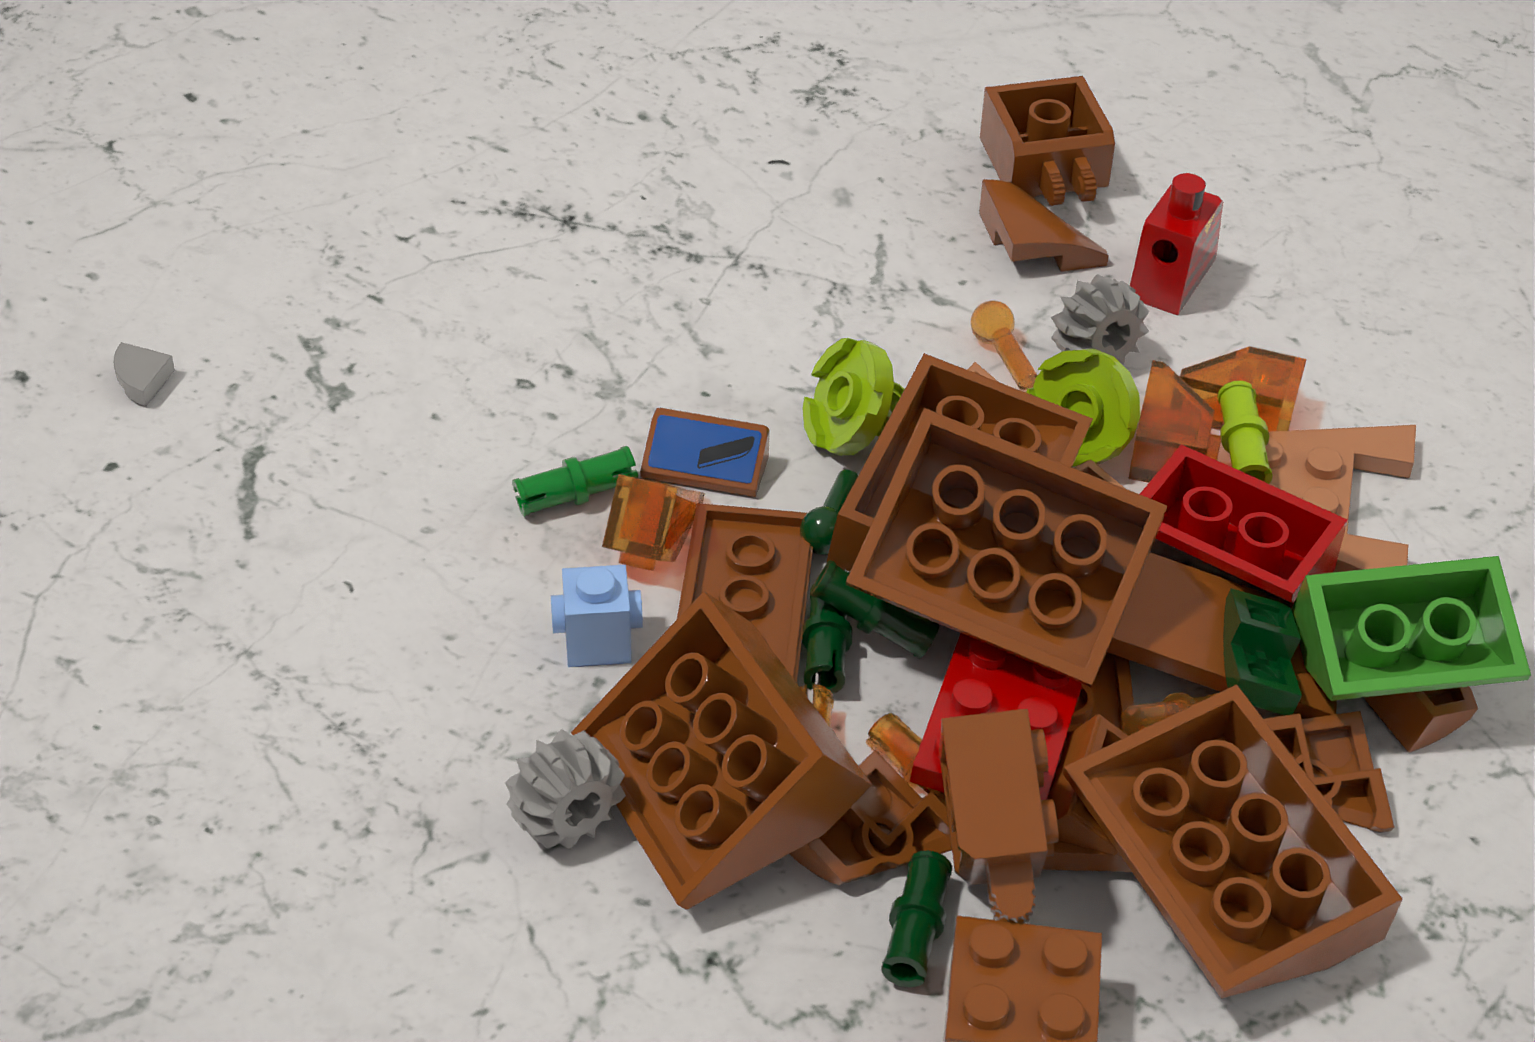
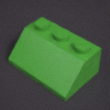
M1499 556L1306 575L1292 606V613L1301 637L1299 644L1304 666L1331 701L1526 681L1531 676Z

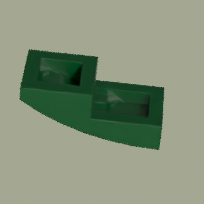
M1231 588L1225 602L1223 654L1227 688L1237 684L1254 707L1282 715H1293L1302 694L1291 658L1301 641V637L1291 607L1288 604Z

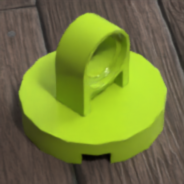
M841 338L826 349L811 373V376L820 378L815 388L814 399L804 396L803 401L804 429L810 442L836 455H855L867 447L875 436H880L892 414L891 412H893L905 390L901 385L894 382L893 366L883 348L866 340L857 341L851 338Z
M1096 349L1062 351L1045 360L1038 368L1041 372L1037 375L1033 388H1028L1026 393L1093 418L1073 466H1078L1088 460H1092L1098 465L1120 455L1134 438L1141 416L1139 391L1131 373L1114 356Z

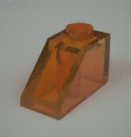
M1249 346L1183 368L1179 376L1171 419L1221 431L1224 421L1217 398L1218 392L1222 386L1229 382L1246 381L1252 385L1253 389L1255 388L1259 417L1266 422L1268 431H1289L1307 359Z
M1152 361L1128 479L1149 483L1181 444L1215 460L1218 459L1221 438L1219 435L1210 434L1215 410L1165 362Z
M619 474L602 547L620 551L618 563L654 571L656 560L675 562L693 526L696 504H703L705 493Z

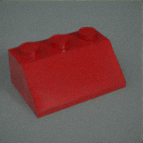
M1182 444L1140 493L1142 496L1167 505L1156 539L1291 603L1295 602L1306 575L1334 573L1348 519Z

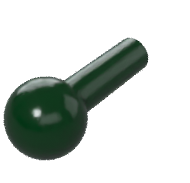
M842 470L839 472L823 506L810 510L801 522L800 536L810 543V546L813 547V553L828 555L838 513L858 477L857 473L852 470Z

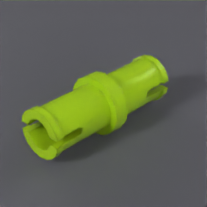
M1246 381L1229 382L1221 387L1217 397L1224 421L1220 432L1222 446L1230 454L1233 468L1270 484L1273 474L1269 467L1265 447L1269 441V431L1266 422L1259 417L1255 388L1253 389L1252 385Z

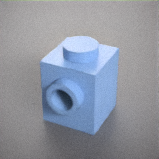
M626 564L562 568L563 595H551L553 634L565 633L568 667L631 663V629L643 628L641 591L628 590Z

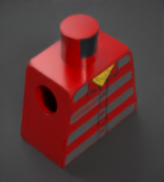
M1182 173L1175 176L1172 184L1146 218L1130 286L1135 289V293L1140 296V300L1144 304L1177 316L1216 259L1223 210L1222 199L1219 196L1205 192V181L1200 176L1191 173ZM1173 250L1177 251V260L1169 263L1171 252Z

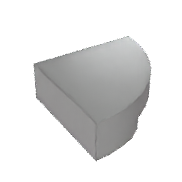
M123 342L119 344L114 354L113 362L118 382L124 388L125 394L129 399L144 406L148 405L175 371L172 355Z

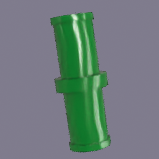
M623 446L618 450L578 461L576 457L562 460V467L521 479H513L512 485L514 492L519 494L515 496L522 516L526 517L530 513L573 501L575 505L589 502L590 495L629 483H638L639 478L638 471L631 469V467L636 466L632 452L628 446Z

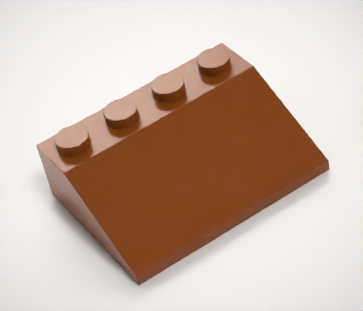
M924 353L838 513L826 563L832 560L840 568L851 571L924 408L1070 467L1073 466L1093 418Z
M924 408L846 580V585L1092 687L1160 530L1167 505Z
M705 591L700 594L571 731L572 735L585 731L590 737L597 738L618 760L619 767L625 774L620 786L626 796L615 805L677 905L686 910L821 837L872 786L863 771L752 622Z
M1237 684L1064 766V777L1221 999L1327 970L1385 939L1403 898Z

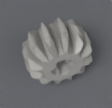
M1097 274L1090 283L1077 280L1076 291L1072 297H1061L1065 307L1062 312L1051 317L1056 328H1058L1051 339L1056 343L1057 348L1061 352L1096 349L1114 356L1123 366L1125 356L1129 352H1139L1136 342L1139 337L1149 332L1143 322L1149 310L1144 306L1143 301L1140 300V296L1135 293L1134 288L1123 281L1118 282L1115 279L1112 280L1109 277Z
M561 729L549 744L537 740L536 751L529 758L516 759L520 772L505 782L510 793L507 806L512 811L513 819L535 841L541 842L547 849L558 843L571 849L580 836L584 834L594 838L595 829L602 821L614 819L611 806L619 803L626 796L620 786L625 774L620 769L618 760L597 738L590 737L585 731L572 736Z

